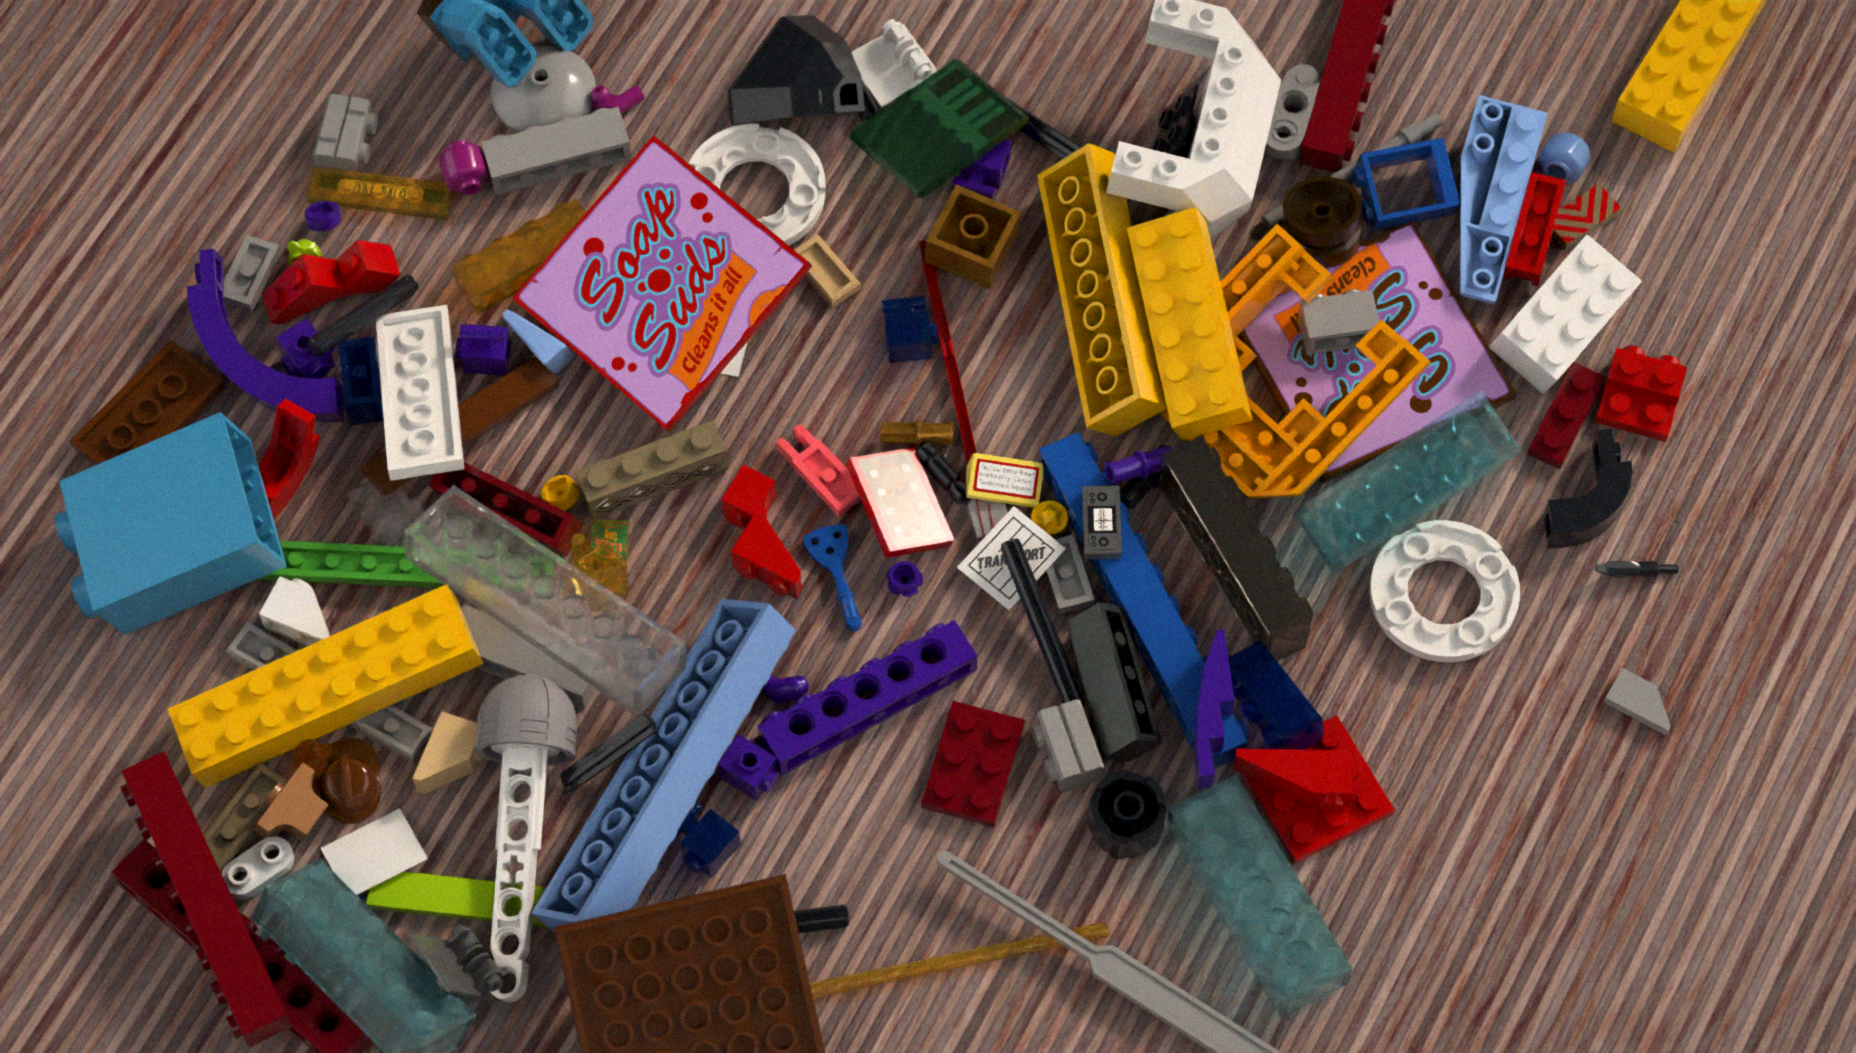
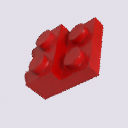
M1628 345L1623 349L1616 347L1595 423L1666 442L1680 398L1687 367L1680 365L1679 359L1674 356L1662 355L1657 359L1646 356L1644 350L1637 346Z

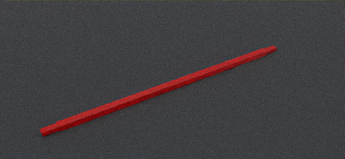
M918 239L921 262L965 458L968 464L972 454L977 453L936 269L935 266L925 262L926 240L919 241Z

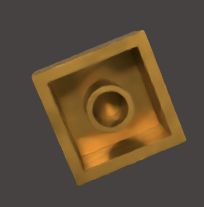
M956 185L926 240L925 262L990 289L1019 234L1021 211Z

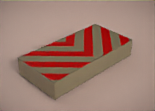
M1598 183L1559 209L1552 236L1564 250H1567L1582 240L1587 234H1591L1620 215L1622 208Z

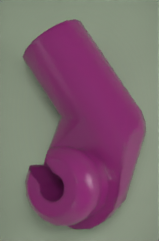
M637 85L620 95L609 93V90L604 86H597L590 93V97L593 100L592 105L595 109L619 107L621 114L645 100L641 89Z

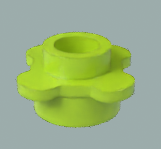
M310 240L290 241L286 245L289 251V257L286 261L289 266L301 254L322 257L320 248Z

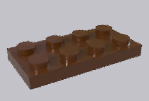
M170 340L70 440V443L80 454L94 465H98L187 427L226 388V384L221 377L174 341Z

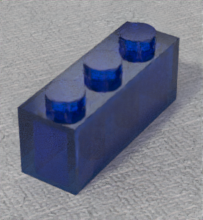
M1261 640L1228 658L1234 697L1241 703V709L1250 724L1256 723L1262 730L1263 740L1269 749L1306 750L1324 740L1322 717Z

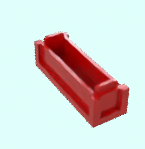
M1531 172L1503 278L1509 280L1511 277L1531 281L1533 286H1539L1567 180Z

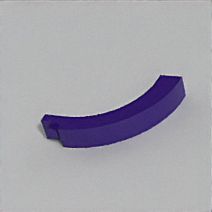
M214 249L199 250L200 262L195 263V277L197 283L201 285L186 286L188 305L199 339L219 369L242 392L273 411H276L277 405L284 399H288L314 414L316 422H344L343 387L335 377L303 378L284 374L262 364L241 346L232 330L225 308L223 259Z

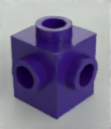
M307 318L276 337L281 354L283 355L280 361L289 375L294 376L297 374L298 377L323 378L329 373L331 368L335 367L331 352L335 351V347L322 356L313 355L312 350L307 346V342L318 332Z

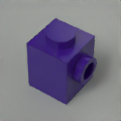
M739 734L717 763L720 779L756 801L763 791L766 793L770 792L779 778L777 757Z

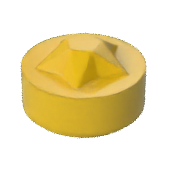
M558 475L551 478L544 484L541 490V499L564 511L572 507L579 497L578 486L567 475Z
M1043 501L1033 509L1031 520L1055 539L1066 531L1068 513L1065 507L1056 501Z

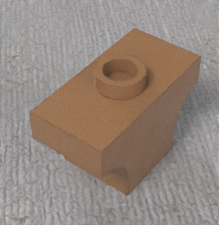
M302 762L285 786L279 782L265 800L270 806L257 822L254 828L256 833L263 838H267L275 832H287L301 842L305 839L329 805L319 798L312 789L311 780L315 772L313 769Z

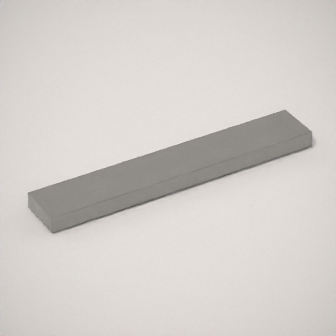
M247 622L228 647L226 653L230 658L251 670H255L298 650ZM393 705L348 724L349 727L413 764L426 748L433 732L432 727Z

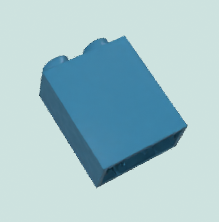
M221 412L59 481L66 509L55 514L56 529L67 550L72 554L78 553L83 574L71 580L74 598L80 610L87 618L92 619L100 616L125 635L287 567L251 438Z

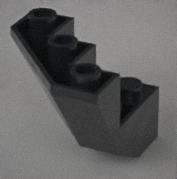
M814 15L780 17L727 90L731 125L761 124L793 118L843 116L865 111L862 76L847 42Z

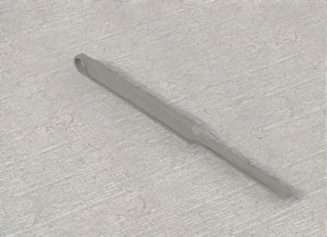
M939 852L937 864L941 868L1088 961L1093 977L1210 1052L1281 1053L1114 945L1095 946L950 852Z

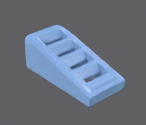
M508 309L502 313L503 319L553 374H557L575 358L576 355L563 342Z

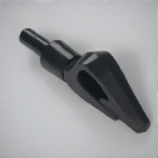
M1609 561L1603 564H1596L1595 570L1598 573L1614 578L1656 577L1657 574H1677L1679 567L1677 564H1657L1656 561Z

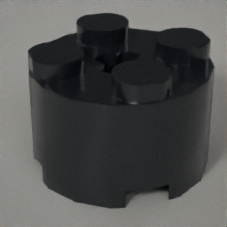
M1129 770L1111 773L1097 784L1091 798L1089 812V829L1093 840L1104 851L1108 852L1111 857L1121 860L1127 857L1133 858L1146 854L1156 846L1164 832L1167 801L1162 788L1152 777L1128 773ZM1121 812H1125L1130 817L1122 815Z

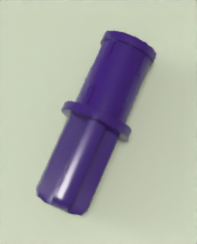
M1165 446L1144 453L1138 450L1130 457L1106 462L1104 472L1107 481L1111 485L1137 477L1143 480L1148 478L1151 473L1175 467L1178 457L1172 446Z

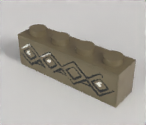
M711 420L575 471L577 486L589 517L593 521L728 470L727 452L714 421Z

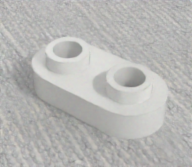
M271 836L263 839L229 862L224 867L222 876L232 897L239 900L249 899L288 873L294 864L293 850L285 839ZM278 850L279 855L276 858L269 859L266 857L269 851ZM246 872L247 876L244 880H234L237 873Z

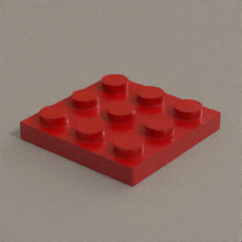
M1337 715L1270 749L1351 750L1353 795L1349 807H1343L1339 811L1332 812L1324 811L1320 807H1310L1240 773L1293 864L1394 814V807Z

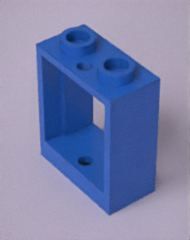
M1444 138L1362 153L1352 168L1355 186L1357 188L1361 187L1364 200H1361L1362 216L1365 221L1370 222L1372 231L1404 225L1411 221L1416 223L1455 214L1461 205ZM1425 159L1437 204L1382 215L1371 170Z

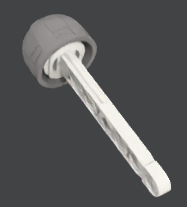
M518 675L500 682L485 697L477 720L475 752L483 758L502 763L495 850L498 851L490 950L494 957L493 962L504 976L508 973L515 975L516 986L510 993L503 994L498 989L491 992V994L509 1003L522 998L528 985L529 964L525 961L530 953L533 918L531 913L534 905L537 852L541 850L547 766L573 761L576 750L577 716L572 701L565 691L554 682L537 675ZM521 784H529L531 789L529 798L522 803H516L513 796L515 789ZM519 821H525L528 825L526 836L521 840L514 841L511 838L513 825ZM518 861L524 867L523 870L516 872L515 878V875L510 873L509 869L516 866ZM516 883L523 887V889L519 890L517 888H507V886L510 885L512 887H515ZM512 897H520L522 901L520 912L515 916L508 917L505 913L507 901ZM509 935H517L519 939L518 949L511 955H505L502 951L503 941Z

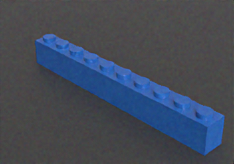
M1077 432L1039 448L1038 462L1043 464V475L1058 503L1065 507L1068 513V521L1084 549L1082 486L1113 485L1107 481L1105 472H1100L1096 464L1098 458L1090 442L1085 443L1080 433ZM1120 502L1122 559L1089 560L1113 605L1123 607L1131 638L1194 753L1196 712L1207 656L1202 657L1196 647L1198 640L1194 630L1189 624L1185 626L1179 616L1181 609L1177 599L1172 593L1168 595L1162 585L1164 578L1159 566L1156 563H1150L1145 554L1147 553L1145 541L1139 532L1134 534L1129 525V522H1131L1129 512L1124 503ZM1233 713L1222 715L1225 739L1222 751L1212 752L1214 769L1233 761L1236 749L1247 748V743L1250 739L1249 732L1241 719L1236 720Z

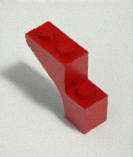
M356 240L338 259L301 254L262 292V297L270 322L272 324H284L343 296L358 293L378 294L390 286L401 274L391 245Z
M743 464L721 499L722 512L726 520L736 527H746L731 550L732 565L736 572L744 578L750 580L756 578L766 583L768 588L774 593L781 596L788 594L797 599L802 592L801 570L767 520L769 509L777 496L776 482L774 479Z

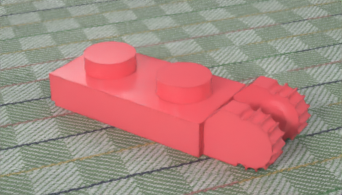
M801 424L797 425L792 431L797 441L802 444L805 450L799 454L784 438H780L775 442L777 450L830 509L840 517L861 500L848 469L820 439L816 440Z

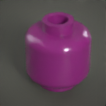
M466 140L452 142L444 149L439 158V166L446 187L455 193L473 195L479 192L488 181L490 176L489 169L481 147Z

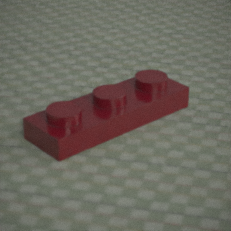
M1575 362L1570 365L1528 449L1527 455L1561 469L1605 381V375Z

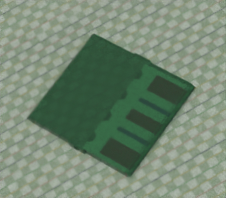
M953 59L912 89L910 88L897 97L893 103L881 110L877 115L853 130L849 138L916 198H924L1026 125L1029 117L960 59Z

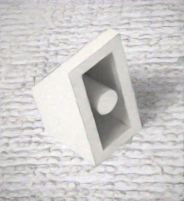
M279 576L259 613L264 628L305 646L329 637L330 633L313 588L303 580L293 578L290 581Z

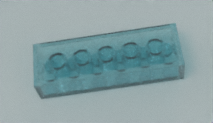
M1480 390L1309 500L1293 512V514L1335 575L1521 453L1522 450L1482 390Z
M1236 774L1168 809L1167 827L1280 1018L1348 984L1353 970Z
M321 859L264 888L251 918L384 1053H450L462 1046L477 1015L456 994L449 995L437 985V977L434 972Z

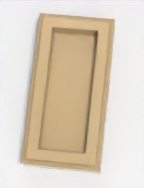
M818 234L794 249L812 265L811 269L805 274V278L832 309L861 290V283Z

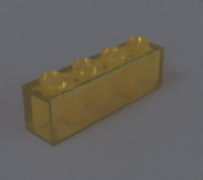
M576 198L568 203L556 205L550 213L537 220L525 222L519 230L506 237L494 239L488 247L475 254L463 256L457 264L452 266L456 285L477 315L515 295L586 212Z

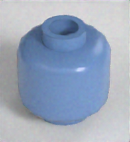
M1568 132L1557 133L1548 140L1539 156L1538 165L1541 173L1567 180L1566 185H1570L1578 181L1590 160V150L1585 141L1579 136Z

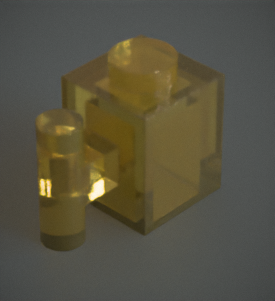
M581 533L574 534L571 537L576 588L597 610H600L628 593L627 563L605 541L589 550L586 547L585 535Z

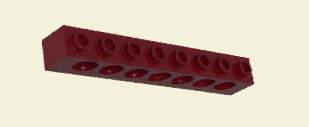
M143 839L111 872L113 877L123 890L194 950L201 948L202 946L197 935L189 938L180 919L181 916L187 914L180 911L183 905L182 902L174 905L166 886L162 888L153 887L157 879L161 877L170 878L167 870L159 873L150 854V851L156 849V846L153 847ZM240 914L267 973L272 971L282 972L280 979L274 982L273 986L293 1026L288 1030L315 1053H363L374 1042L368 1029L371 1023L356 1009L349 1013L340 1005L343 1000L332 988L325 985L321 989L312 981L314 975L307 967L299 961L294 965L283 957L286 951L275 940L269 937L264 941L255 933L258 930L257 926L244 914ZM300 995L310 996V1000L305 1006L300 1008L292 1006L296 997ZM326 1020H339L338 1026L330 1032L320 1030L321 1025Z

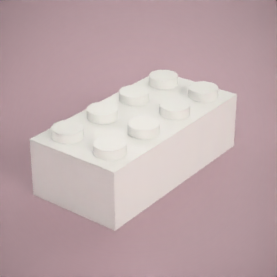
M1587 234L1491 343L1489 348L1544 394L1561 377L1642 281Z

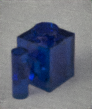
M925 296L882 300L889 363L932 359V345H938V332L936 323H929Z
M696 801L694 807L688 812L677 830L675 839L681 832L686 835L680 842L682 856H684L682 858L683 862L695 873L700 874L703 871L712 878L741 846L740 831L712 809H709L699 822L694 818L703 809Z

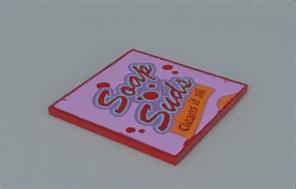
M653 135L512 299L659 425L670 432L811 269L812 265Z

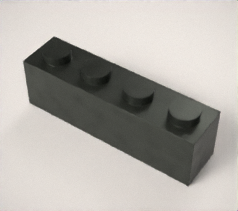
M1098 602L1066 623L1070 634V643L1078 662L1080 679L1084 684L1087 694L1089 711L1094 719L1099 737L1098 743L1104 758L1130 762L1162 742L1123 607Z

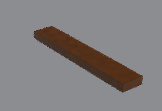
M535 356L460 403L458 408L462 448L558 388V378ZM386 450L361 465L362 474L383 497L415 478L390 481Z

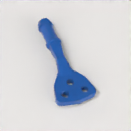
M843 524L823 526L804 535L803 545L813 561L830 572L836 583L838 593L836 600L840 603L845 619L844 624L848 630L856 632L861 628L862 619L856 608L854 593L850 591L843 573V565L849 551L848 528ZM839 533L841 537L838 539L834 538V534ZM813 540L819 541L817 545H813L811 542ZM828 549L834 550V553L827 554L826 551Z

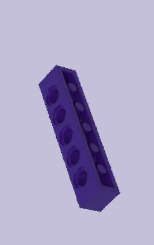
M955 620L946 625L939 623L931 627L922 638L914 642L905 641L899 644L892 654L881 660L879 658L869 660L861 666L860 671L849 677L840 676L834 679L825 690L815 695L809 693L802 696L795 702L793 707L784 712L775 711L770 713L757 726L759 741L765 751L777 757L778 772L783 776L977 671L978 656ZM928 655H935L941 660L935 664H928L922 659ZM894 673H904L908 678L904 681L896 682L890 676ZM863 690H870L876 694L871 699H861L857 696ZM829 708H839L843 711L837 717H829L824 714ZM804 725L810 729L804 735H796L791 732L794 727Z

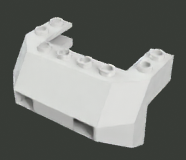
M1155 0L1144 43L1212 60L1188 157L1184 158L1119 141L1106 193L1174 210V213L1196 207L1207 222L1211 239L1250 210L1281 79L1254 41L1227 8L1196 0Z

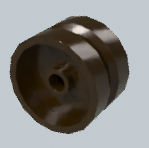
M1319 176L1310 177L1298 182L1287 192L1283 201V228L1324 268L1336 267L1349 261L1358 252L1362 243V205L1360 195L1352 185L1339 178Z

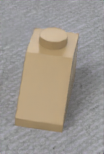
M441 711L412 778L418 793L426 794L472 774L478 761L483 762L485 758L475 752L476 722Z

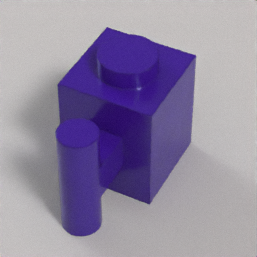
M1002 140L978 158L973 154L974 148L971 145L964 147L960 143L955 156V162L959 163V177H954L951 189L953 190L956 185H959L993 200L996 188L1000 189L1011 160V142Z
M461 324L459 337L456 340L455 355L456 359H461L464 373L507 375L512 346L509 328Z

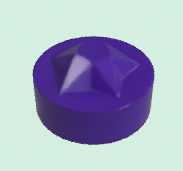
M332 201L316 202L310 205L304 212L307 227L313 231L333 229L342 221L339 205Z

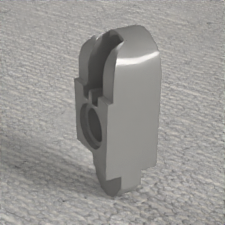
M1299 64L1287 70L1284 80L1279 87L1264 153L1278 159L1290 161L1298 159L1301 155L1303 141L1321 81L1314 67L1308 64ZM1295 108L1300 112L1290 113L1286 109ZM1284 133L1283 138H1280L1277 134Z

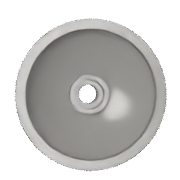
M542 45L533 47L537 51L535 64L518 85L507 87L493 79L491 99L495 113L500 121L515 133L522 132L531 126L541 127L557 123L566 117L576 118L588 115L594 108L590 93L596 87V83L590 67L574 52L564 51L556 46ZM539 78H547L542 82L537 81Z

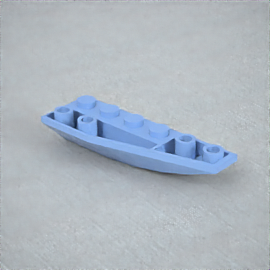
M1478 95L1460 159V296L1495 305L1547 118V112Z

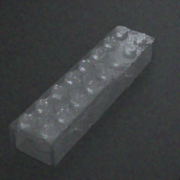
M455 485L446 491L404 531L405 558L444 585L447 584L454 592L636 717H639L686 669L687 643Z

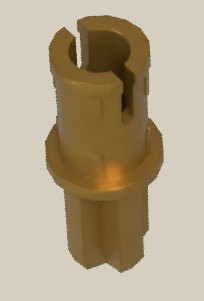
M916 419L915 422H883L880 426V441L883 444H915V448H919L920 444H925L926 442L952 446L953 422L923 423L920 422V419Z

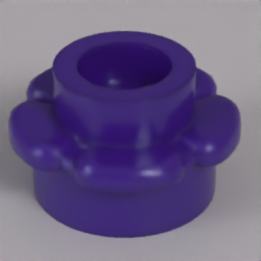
M907 561L896 563L888 570L886 575L887 580H889L887 587L890 592L895 595L902 594L904 597L916 594L918 587L923 583L922 573L913 563ZM905 577L908 581L903 583L901 579Z

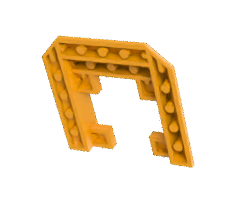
M1278 224L1220 281L1241 372L1257 356L1237 336L1286 286L1290 287L1309 304L1333 279L1332 275ZM1380 319L1355 345L1375 367L1326 417L1322 416L1303 398L1277 424L1247 396L1252 421L1187 440L1249 499L1301 496L1431 362L1405 338L1399 336ZM1168 410L1161 411L1159 414L1170 423Z

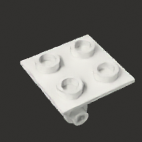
M893 19L883 25L885 31L882 36L851 52L862 76V81L881 108L941 76L905 25L895 22Z

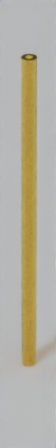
M1106 921L1070 929L1087 941L1109 937ZM1046 934L811 982L810 986L813 998L1052 949L1063 945Z

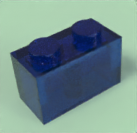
M375 336L340 341L338 344L344 404L350 425L384 421L379 355Z

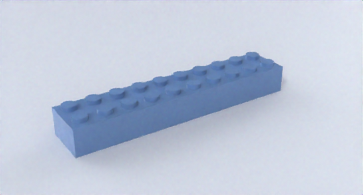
M721 599L650 716L656 723V733L628 752L531 914L553 933H555V926L629 910L637 903L639 894L650 876L656 871L658 862L669 844L675 839L677 830L688 812L694 807L696 798L707 780L713 775L715 766L726 748L732 743L734 734L743 719L751 711L753 702L762 687L770 679L772 670L781 655L787 650L789 642L796 632V629L769 603Z

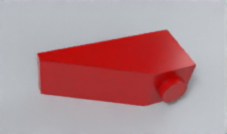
M1236 749L1233 770L1310 807H1320V809L1330 812L1339 811L1343 807H1349L1353 795L1351 750Z

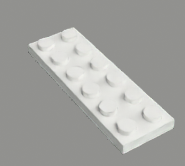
M447 305L383 314L376 319L387 468L390 481L463 470L464 459L450 317Z

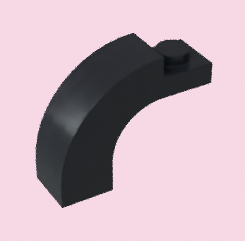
M1612 429L1597 430L1592 443L1597 479L1595 488L1580 497L1548 500L1543 514L1548 549L1573 547L1597 538L1614 523L1621 512L1631 485L1632 461L1621 462L1619 442H1614Z

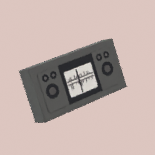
M1082 486L1084 559H1122L1120 486Z

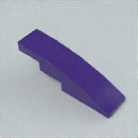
M1216 630L1205 663L1198 700L1194 743L1197 790L1213 787L1215 772L1212 752L1222 751L1225 735L1222 715L1232 714L1235 701L1224 630Z

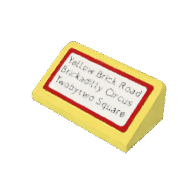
M974 453L966 466V498L1035 508L1040 500L1043 464Z

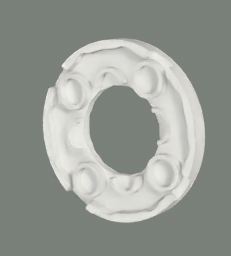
M759 123L733 126L716 133L706 140L689 161L693 168L720 189L726 174L738 165L746 162H765L776 166L787 178L790 185L789 196L783 207L775 214L767 217L763 216L757 220L789 246L800 240L811 230L819 219L824 207L826 181L821 161L806 141L787 129L780 127L779 130L760 127Z
M1433 520L1419 523L1415 528L1407 530L1400 535L1396 534L1386 543L1372 569L1369 597L1373 614L1379 626L1400 648L1430 661L1459 662L1486 653L1505 637L1513 624L1518 610L1520 584L1515 566L1511 565L1508 558L1502 552V546L1491 536L1461 522ZM1442 560L1452 561L1465 567L1476 578L1480 588V603L1475 613L1461 622L1452 625L1435 624L1422 617L1415 610L1408 597V582L1413 572L1422 565Z

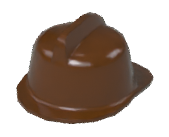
M345 738L327 747L320 757L318 765L320 798L329 804L325 812L332 819L345 824H355L366 820L375 812L381 797L379 762L375 750L367 742L357 738Z

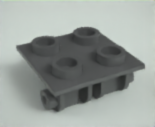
M463 924L456 926L451 932L452 937L449 941L411 933L410 938L418 948L417 954L419 958L430 966L437 977V985L445 993L467 996L475 1000L482 999L493 1002L498 1000L491 992L498 990L503 985L501 980L503 975L490 955L485 953L484 946L480 944V941L470 927H465Z

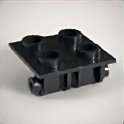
M1194 85L1186 94H1180L1170 108L1166 107L1162 111L1158 120V127L1161 128L1160 134L1151 148L1152 150L1184 158L1188 157L1189 143L1192 142V135L1197 122L1193 109L1199 85Z

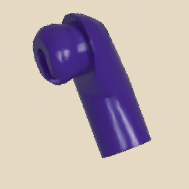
M770 674V679L761 690L776 703L796 701L808 692L809 683L805 677L800 675L776 679Z

